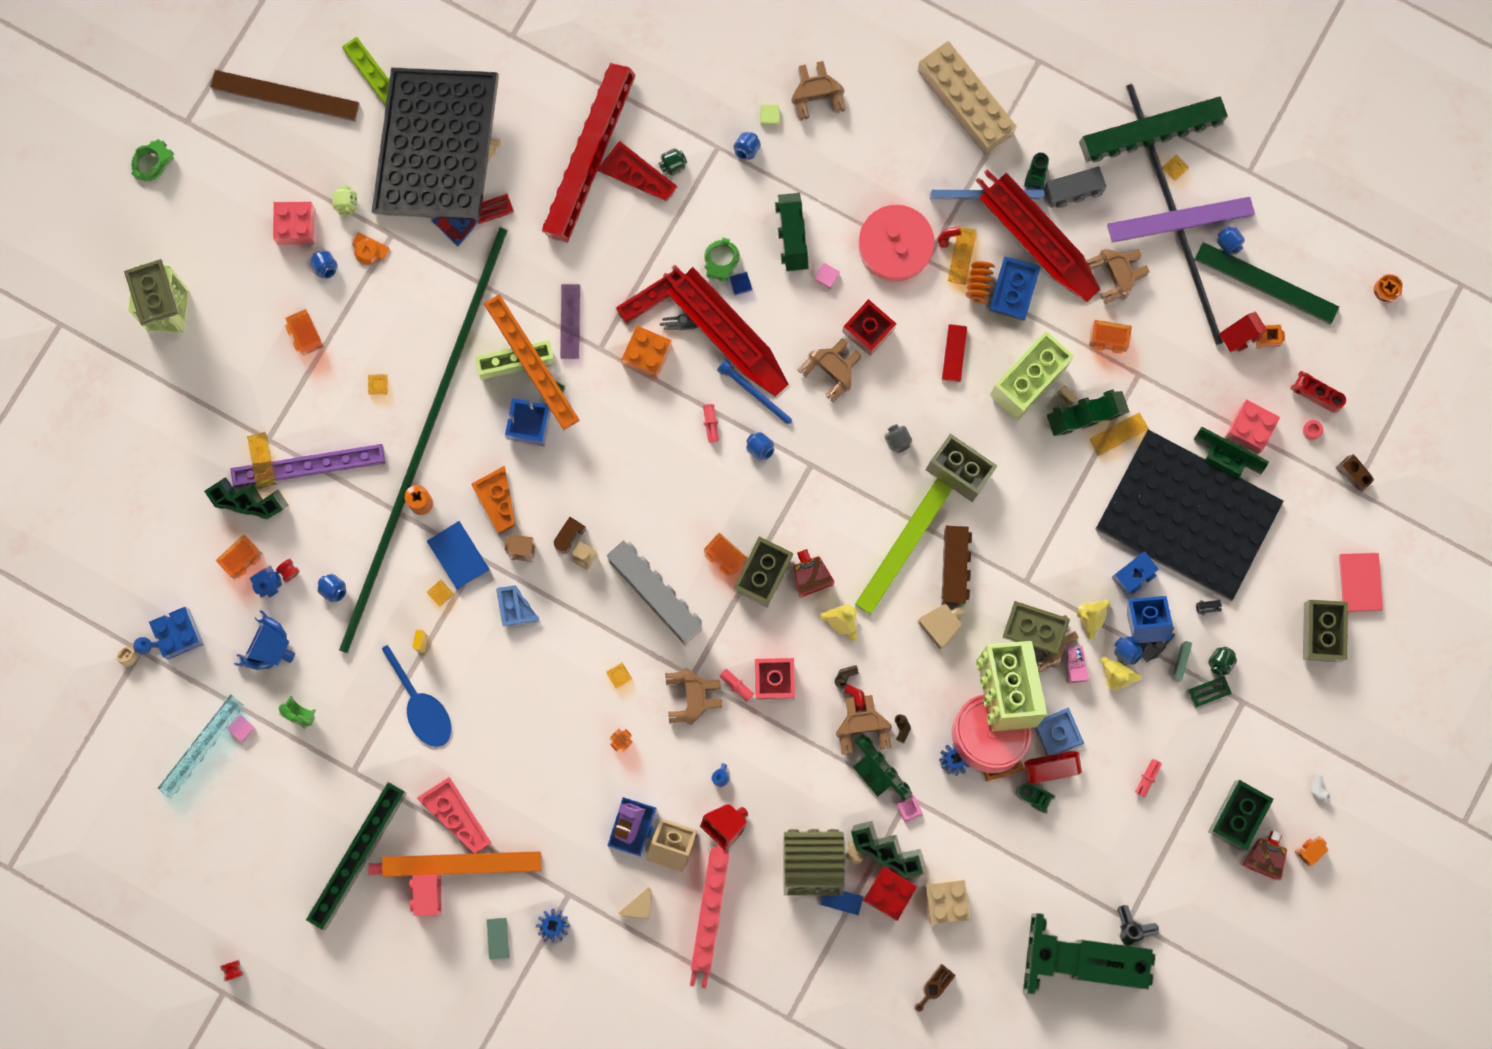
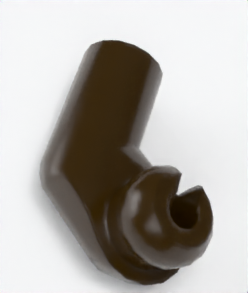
M857 665L838 671L835 678V685L838 688H845L849 677L859 674Z
M898 714L894 719L899 729L896 740L905 744L911 731V725L905 715Z

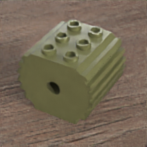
M789 829L788 832H784L783 896H843L845 887L844 832H839L838 829H829L827 832H819L818 829H809L807 832Z

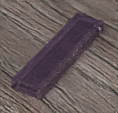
M561 284L560 359H580V284Z

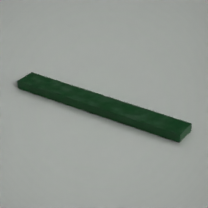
M1202 242L1194 260L1330 325L1340 307L1241 259L1225 254L1224 251L1205 242Z

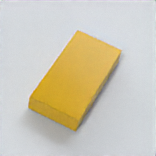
M417 629L415 631L412 647L417 653L425 654L428 638L424 630Z

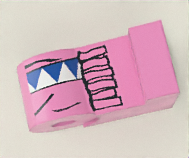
M1083 646L1066 647L1068 682L1088 681Z

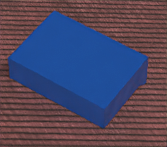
M623 797L621 804L631 803L644 809L645 812L636 838L632 843L628 844L614 836V831L621 814L618 810L607 846L641 857L647 838L651 839L654 827H651L657 808Z

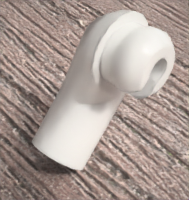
M1313 775L1312 794L1322 803L1329 802L1331 794L1322 787L1323 776Z

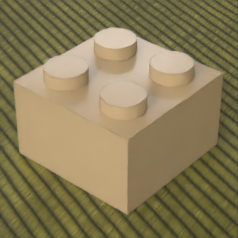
M965 880L924 885L929 925L971 920Z

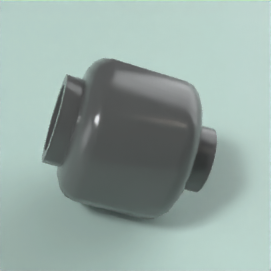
M895 424L887 428L888 433L885 434L884 438L891 451L901 453L911 447L912 437L906 426Z

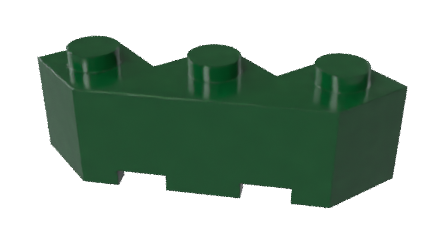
M800 193L778 195V202H775V212L779 213L781 227L778 228V238L782 239L784 253H780L781 264H785L786 271L809 269Z
M1114 389L1104 392V396L1098 399L1089 400L1086 397L1078 400V404L1073 407L1064 408L1061 405L1053 408V412L1046 415L1053 436L1070 434L1074 430L1092 427L1102 421L1114 420L1129 413L1123 391L1115 392Z
M226 477L204 491L216 508L233 510V512L259 516L267 520L289 506L279 489L262 499L252 483L236 493Z
M873 821L853 826L851 834L858 852L868 855L886 868L889 867L903 878L924 874L926 865L921 849L902 853L897 835L877 838Z

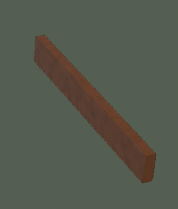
M219 70L214 71L210 88L213 90L356 121L360 103L357 101Z

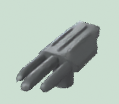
M686 314L663 318V321L677 320V322L659 324L660 326L678 325L675 327H664V330L679 329L682 331L698 328Z
M1171 640L1165 643L1163 641L1149 642L1144 647L1142 658L1146 662L1156 659L1166 649V645Z

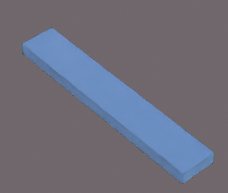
M931 190L930 199H979L985 191ZM1024 190L1031 199L1044 198L1043 190Z

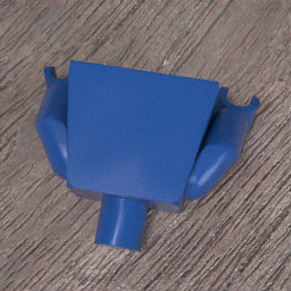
M259 611L263 614V618L257 619L255 617V620L260 623V626L245 656L236 655L241 657V663H234V665L245 666L254 670H265L272 668L273 665L278 666L281 659L291 663L295 657V652L286 649L290 641L286 639L287 633L281 623L268 617L264 611Z

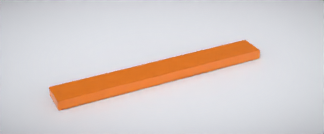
M498 294L483 303L563 431L580 422V419L501 295Z
M541 851L382 857V877L541 871Z

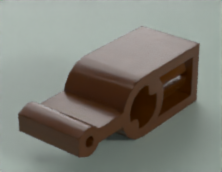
M940 964L924 984L923 993L925 996L919 1003L915 1004L914 1009L921 1012L929 998L936 999L941 996L956 975L943 964ZM931 984L936 985L935 990L937 993L933 996L929 995L930 990L928 986Z

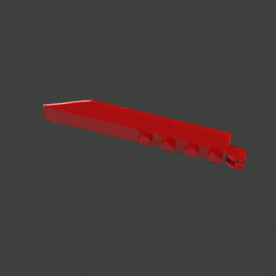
M986 170L984 172L985 176L994 184L989 188L978 177L975 181L985 191L979 199L1056 282L1087 303L1101 289L1084 255L1007 172L997 179L989 170Z
M673 265L671 267L672 271L680 279L675 282L665 272L663 277L672 286L665 292L743 375L776 397L789 383L769 346L693 266L684 274L676 265Z

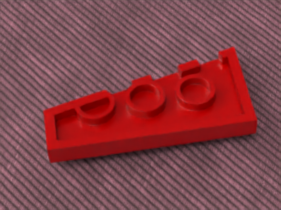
M620 140L598 168V172L665 202L669 200L678 188L677 185Z

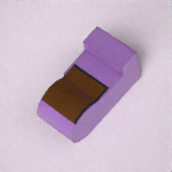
M631 803L620 805L619 812L621 814L614 831L615 838L628 844L632 843L636 838L645 812L644 809Z

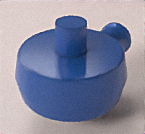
M139 637L134 641L133 648L138 654H147L151 648H158L157 642H151L148 638Z
M722 763L721 768L712 774V782L717 787L725 786L730 780V775L726 771L727 764Z

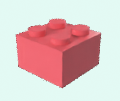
M274 202L273 239L277 245L315 244V207L312 202Z
M1246 399L1241 404L1225 437L1260 454L1264 450L1280 417Z
M794 658L755 659V699H794Z
M413 875V880L409 882L410 892H413V900H410V912H413V916L442 915L441 875Z

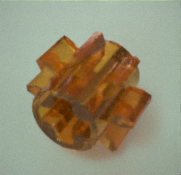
M619 728L609 738L612 741L610 746L616 752L619 749L624 752L633 743L630 739L633 735L627 729L622 731Z

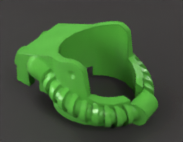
M163 140L150 141L149 145L140 146L135 150L132 157L133 160L131 161L133 170L131 174L136 180H156L164 172L165 166L175 159L173 151L166 148L167 144ZM156 154L159 157V161L151 169V173H140L138 170L139 160L145 155Z
M722 238V240H715L706 248L704 259L707 263L704 267L707 270L706 277L708 279H719L720 282H726L729 280V275L733 274V268H736L739 263L740 251L733 242H730V239ZM721 245L728 246L734 253L732 261L723 266L715 264L710 257L711 252Z
M292 696L289 697L285 704H281L278 708L279 715L292 723H297L303 729L311 726L314 722L316 710L313 709L311 711L303 708L295 702Z

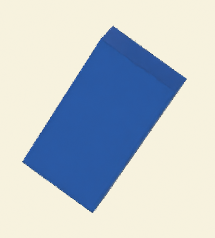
M844 891L843 896H823L820 905L859 916L864 896Z

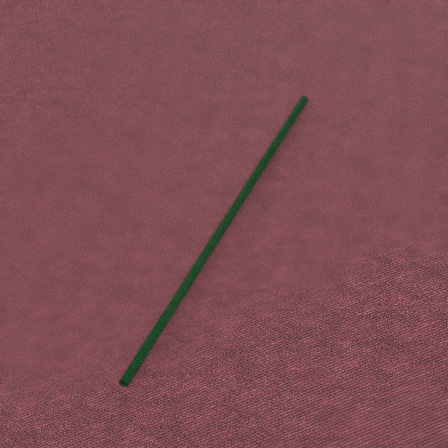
M499 227L340 645L339 651L347 654L349 652L404 507L405 493L411 487L506 238L508 230Z

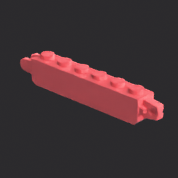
M718 844L717 847H712L709 853L691 964L690 986L694 987L696 983V971L704 972L701 985L705 989L707 987L708 974L711 971L729 860V849L724 851Z

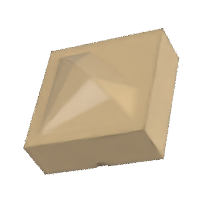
M1065 385L1057 392V395L1068 406H1071L1077 400L1074 391L1069 390Z

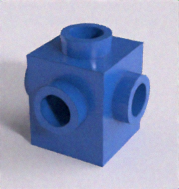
M271 565L249 578L253 584L254 592L261 598L266 595L269 598L279 592L277 589L282 586L280 575L273 570Z

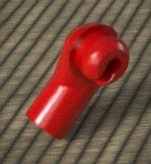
M960 226L947 228L942 231L937 239L940 248L948 247V241L951 237L962 235Z
M847 684L844 693L854 697L856 710H864L866 706L864 692Z

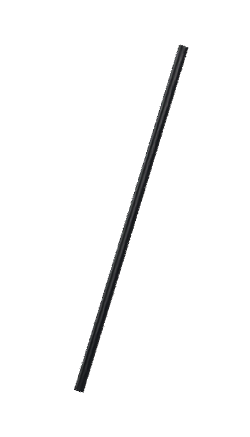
M1133 84L1127 85L1126 88L1137 120L1145 118ZM1153 145L1147 149L1169 212L1176 211L1172 194L1157 151ZM1184 229L1177 230L1176 232L1215 344L1220 345L1223 341L1219 335L1220 332Z

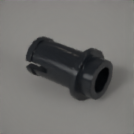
M1219 599L1206 602L1200 600L1199 603H1196L1197 614L1202 616L1205 613L1222 611L1219 608L1222 607Z

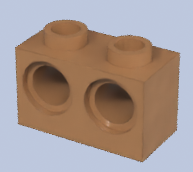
M510 534L509 540L506 539L505 551L511 560L527 562L534 561L536 546L534 538Z

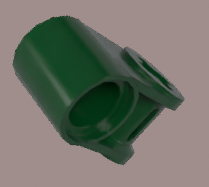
M1039 152L1033 156L1025 178V187L1032 186L1039 190L1043 189L1049 164V158L1045 153ZM1042 160L1044 166L1036 165L1035 161Z
M1031 783L1021 784L1016 789V795L1020 800L1044 814L1048 813L1047 808L1052 799L1056 797ZM1025 786L1031 791L1029 797H1024L1022 794V789Z

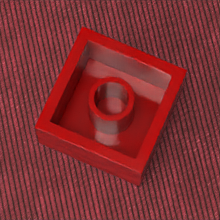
M868 299L843 326L842 332L871 356L895 330L897 323Z
M883 866L863 901L893 920L898 921L917 886Z

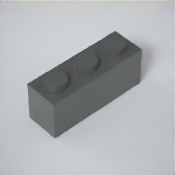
M1098 166L1047 181L1044 189L1050 207L1062 208L1068 205L1067 203L1073 201L1074 203L1082 202L1086 197H1099L1103 195L1107 186L1101 168Z

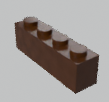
M946 525L944 528L941 604L965 605L966 600L969 601L970 589H967V581L970 582L971 571L967 570V563L971 562V551H968V543L971 544L972 532H969V527Z

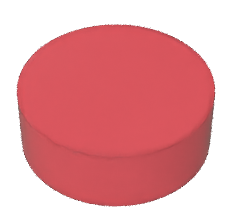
M1310 420L1303 426V434L1307 439L1315 440L1323 433L1322 424L1316 420Z

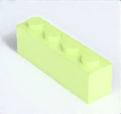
M549 340L532 344L545 366L555 363ZM512 349L475 357L481 380L525 370Z

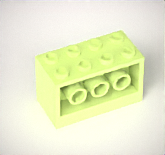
M164 265L179 314L143 327L150 331L184 333L189 289L170 266ZM130 293L128 311L140 323Z
M1045 331L995 384L990 396L1015 419L1019 420L1065 371L1074 355L1050 333Z
M1032 641L986 645L976 660V668L980 670V687L984 690L983 702L988 710L987 722L988 725H991L992 732L1037 728L1047 715Z

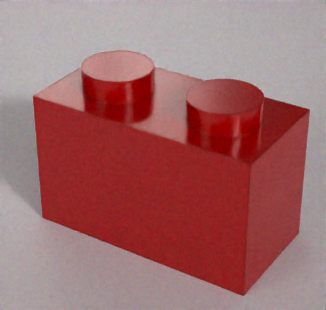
M1255 311L1245 315L1221 331L1219 335L1230 353L1234 351L1240 353L1248 348L1247 344L1251 341L1255 343L1262 339V334L1268 330Z

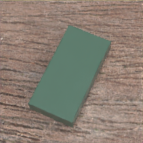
M1185 641L1181 643L1172 680L1178 682L1183 680L1192 642Z
M507 918L487 919L489 959L509 958Z

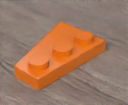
M505 466L471 483L498 534L514 527L515 519Z

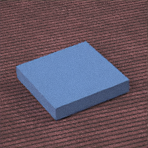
M1069 707L1045 717L1035 728L1047 756L1062 753L1084 744Z

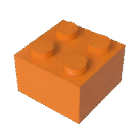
M637 325L622 356V365L657 379L672 347V340Z

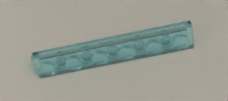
M231 694L159 785L158 789L165 796L171 799L179 791L181 785L191 776L192 771L204 759L209 749L215 745L217 739L228 728L233 718L240 713L244 704Z

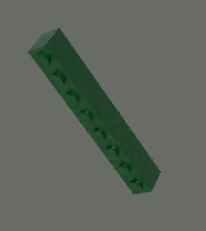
M1219 96L1085 135L1080 139L1079 145L1086 163L1090 161L1097 163L1107 156L1114 158L1124 151L1131 153L1136 151L1138 147L1144 146L1148 148L1155 145V142L1161 141L1165 143L1172 140V137L1178 136L1182 138L1189 135V132L1196 131V133H1199L1210 126H1213V128L1219 127L1224 124L1223 122L1227 119L1228 114L1222 98Z
M387 782L310 911L306 921L321 930H327L406 797L407 792Z

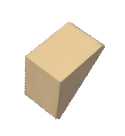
M648 887L619 912L620 916L649 918L652 890Z

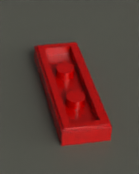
M948 325L941 380L961 382L968 326Z

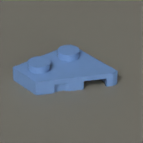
M516 585L496 588L502 627L540 620Z

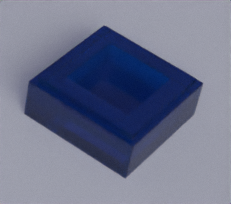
M748 272L729 276L734 296L752 291Z

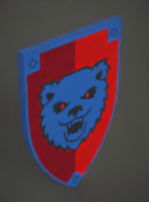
M433 218L432 222L459 247L474 229L478 220Z

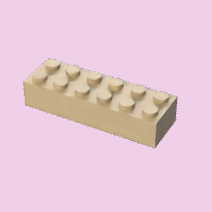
M949 40L919 61L917 70L985 155L1015 133L1016 124Z

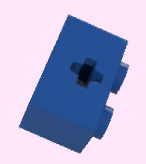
M1144 551L1114 574L1112 578L1126 595L1129 592L1134 594L1142 588L1140 585L1146 580L1149 583L1157 576L1155 572L1159 568ZM1139 572L1140 575L1134 578L1133 574Z

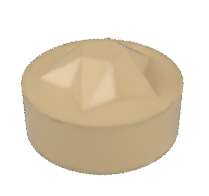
M127 646L118 652L117 661L122 666L128 667L136 662L138 654L132 647Z

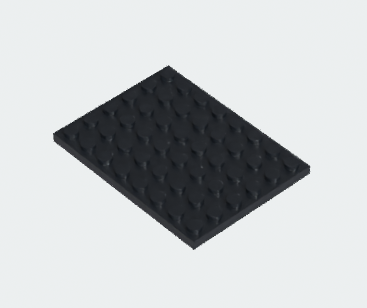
M391 67L371 211L373 214L480 220L499 80L497 72Z
M1148 429L1095 529L1141 554L1145 551L1152 560L1233 601L1284 500L1240 477L1237 479L1206 463L1204 458Z

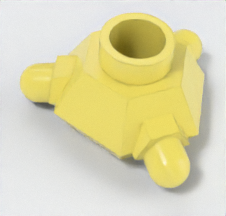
M1109 600L1094 601L1087 604L1082 603L1080 605L1077 617L1081 618V624L1087 632L1088 639H1094L1095 631L1102 627L1107 617V608L1111 605Z
M845 604L844 606L821 613L820 618L823 621H828L832 629L841 635H848L852 641L857 639V610L852 605Z
M1108 657L1101 658L1107 679L1106 685L1111 689L1119 691L1121 687H1127L1141 679V675L1135 673L1129 666L1119 661H1110Z

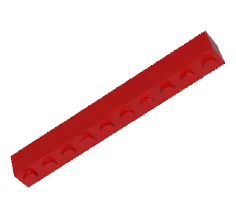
M610 63L604 73V79L598 88L596 99L591 105L589 116L585 120L582 133L577 139L576 148L571 154L567 169L564 171L563 180L557 188L556 197L550 206L547 219L543 223L542 232L551 239L566 243L570 240L636 77L630 67Z

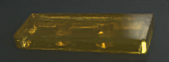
M960 227L962 235L956 236L947 281L966 285L977 230Z
M1139 412L1090 438V442L1098 456L1147 431L1149 427Z
M266 432L247 436L257 488L261 489L277 485Z

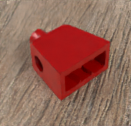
M726 804L706 813L702 818L700 827L724 851H727L744 832L747 825L745 818L748 817V811L744 807L736 810L730 804Z

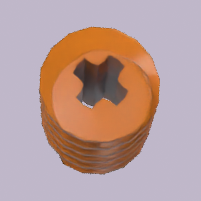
M976 261L971 264V277L968 279L970 284L967 285V290L969 291L965 293L968 299L977 303H988V300L983 297L990 295L985 289H991V286L986 283L993 280L988 275L994 274L989 269L994 268V264L986 261Z
M414 485L407 489L405 501L409 508L417 515L428 514L433 507V499L426 488Z

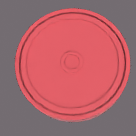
M904 205L885 206L873 212L865 220L859 235V254L867 269L877 277L888 281L908 280L917 276L928 265L934 249L933 230L927 219L917 210Z
M984 695L976 696L967 701L954 718L951 732L954 747L959 756L974 769L987 773L1007 771L1013 768L1029 749L1031 728L992 732L991 725H988L987 722L988 710L984 706Z

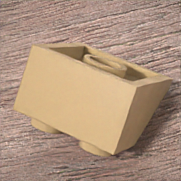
M660 818L646 860L683 873L697 830Z

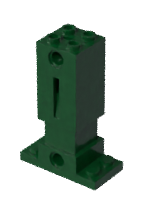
M1031 914L1022 993L1035 994L1036 990L1039 991L1040 979L1037 978V975L1054 976V973L1072 975L1074 980L1149 990V986H1152L1153 974L1150 973L1151 966L1155 964L1153 949L1089 940H1076V943L1057 941L1058 936L1042 934V931H1045L1047 926V919L1044 918V914ZM1041 950H1045L1047 953L1045 960L1040 958ZM1137 963H1139L1141 968L1138 973L1135 971Z

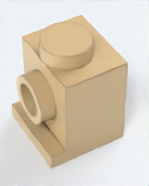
M580 541L572 553L573 558L571 561L588 571L598 554L596 550Z

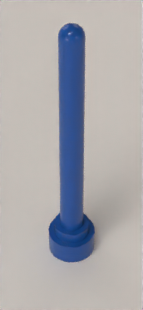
M725 359L717 369L721 375L730 376L786 424L792 422L790 416L735 372L731 362Z

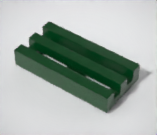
M1225 676L1188 690L1195 708L1232 694ZM1221 681L1223 683V685L1210 689L1197 695H1195L1194 693L1197 690L1208 687ZM1225 688L1226 692L1203 700L1201 702H1198L1197 700L1198 698L1209 695Z

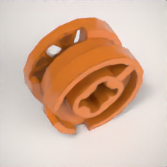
M1394 274L1383 275L1374 285V294L1382 302H1392L1401 295L1403 283Z

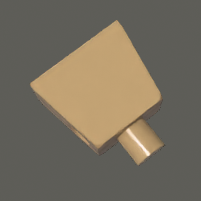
M944 604L920 617L917 622L936 646L942 649L962 626L958 619L966 612L960 604L951 610Z

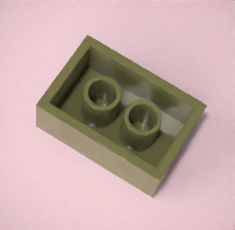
M950 433L925 470L973 503L998 465Z
M759 536L733 587V591L768 608L794 553Z
M1308 600L1304 602L1303 660L1343 662L1347 660L1348 602Z

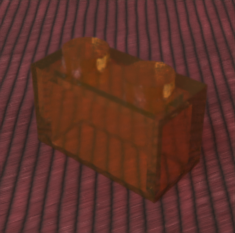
M306 309L285 318L287 324L284 326L289 336L293 335L295 339L292 343L296 352L300 351L305 356L324 347Z
M1094 320L1091 326L1089 346L1099 351L1110 349L1113 353L1122 354L1129 348L1132 326Z
M720 532L704 548V557L713 564L715 562L720 566L718 568L719 571L725 576L730 575L733 577L748 559Z
M243 534L215 561L235 580L244 576L247 572L246 569L251 564L255 565L259 562L260 556L263 553Z

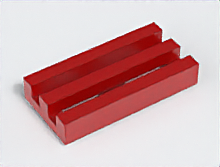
M508 194L482 202V208L506 200V203L481 211V216L506 207L509 208L481 217L478 220V224L513 213L514 210Z

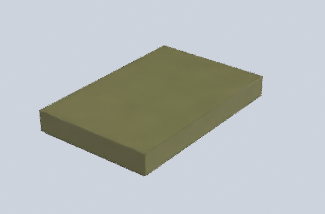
M162 259L124 271L141 326L179 314Z
M1014 601L1002 638L1013 642L1032 641L1034 649L1058 656L1070 619Z

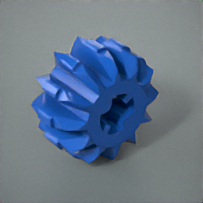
M947 744L945 748L948 752L943 750L940 752L945 758H939V762L946 763L941 768L945 769L948 766L947 774H950L954 769L955 776H958L959 770L963 774L966 773L963 766L967 768L971 766L959 756L954 744H952V749ZM957 754L960 763L956 762L954 764L952 763L951 755L954 757Z
M551 909V916L547 911H544L546 919L541 916L538 917L543 924H536V927H543V930L539 931L538 935L546 933L544 941H547L549 936H551V943H555V936L561 941L563 938L560 933L568 935V932L563 930V927H570V924H563L568 917L560 918L563 911L560 910L557 916H555V909ZM551 920L558 923L556 926L557 930L554 932L553 929L549 930L548 928Z

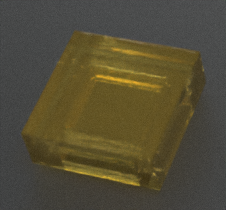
M1176 154L1162 169L1176 181L1189 167Z
M368 375V394H388V375Z
M442 580L438 581L427 591V594L439 607L454 595Z
M623 662L606 672L616 689L632 680Z

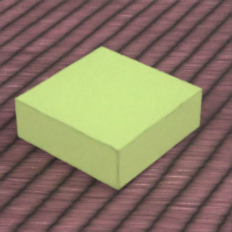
M761 105L760 124L779 125L780 105Z

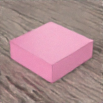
M823 263L814 280L831 289L840 271Z
M239 715L227 728L240 742H243L255 729L242 715Z
M915 796L896 804L904 822L923 814Z

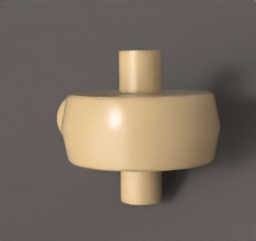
M851 840L848 842L849 848L846 852V858L851 864L857 865L863 861L864 854L856 850L854 841Z

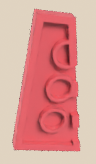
M450 777L416 798L474 854L492 843Z

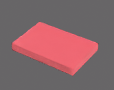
M1379 553L1340 554L1342 601L1348 602V612L1383 610Z

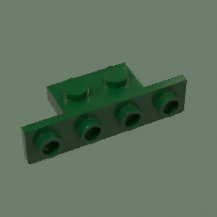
M1200 427L1193 439L1210 448L1205 458L1206 463L1237 479L1241 476L1244 467L1261 475L1269 464V461L1204 427Z
M861 734L854 740L866 756L854 765L853 768L877 797L891 786L904 801L913 794L910 786L902 781L896 769L887 763L885 756L877 751L869 737Z

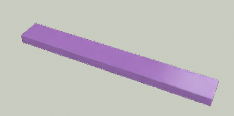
M1249 196L1108 223L1107 227L1111 243L1250 217L1255 215V211Z
M383 444L234 467L230 468L232 485L234 488L248 486L251 483L255 485L385 464Z

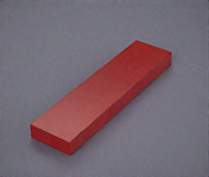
M673 271L669 273L675 282L680 279ZM663 277L615 308L625 324L667 299L669 295L665 291L672 286Z

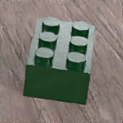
M1240 779L1234 781L1208 833L1241 851H1247L1274 798Z

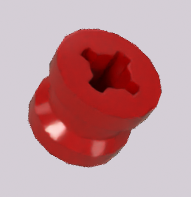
M291 559L282 562L275 570L283 576L282 579L285 583L300 573V570L294 567Z
M239 960L220 966L221 971L225 975L224 982L244 975L243 971L239 968Z

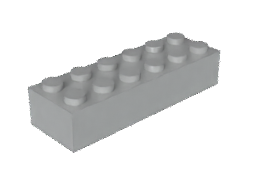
M623 540L606 555L608 562L684 645H687L702 631V620L696 613L691 614L689 612V606L682 598L680 600L676 598V592L669 584L665 586L662 580L663 577L656 570L653 572L650 569V563L644 556L639 557L637 555L638 552L631 542L626 543Z

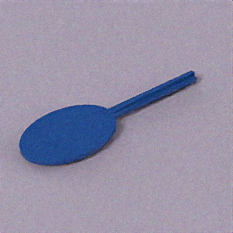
M388 645L381 648L411 697L406 709L411 729L421 741L430 746L439 747L446 744L450 739L452 731L450 717L446 709L433 696L416 692Z

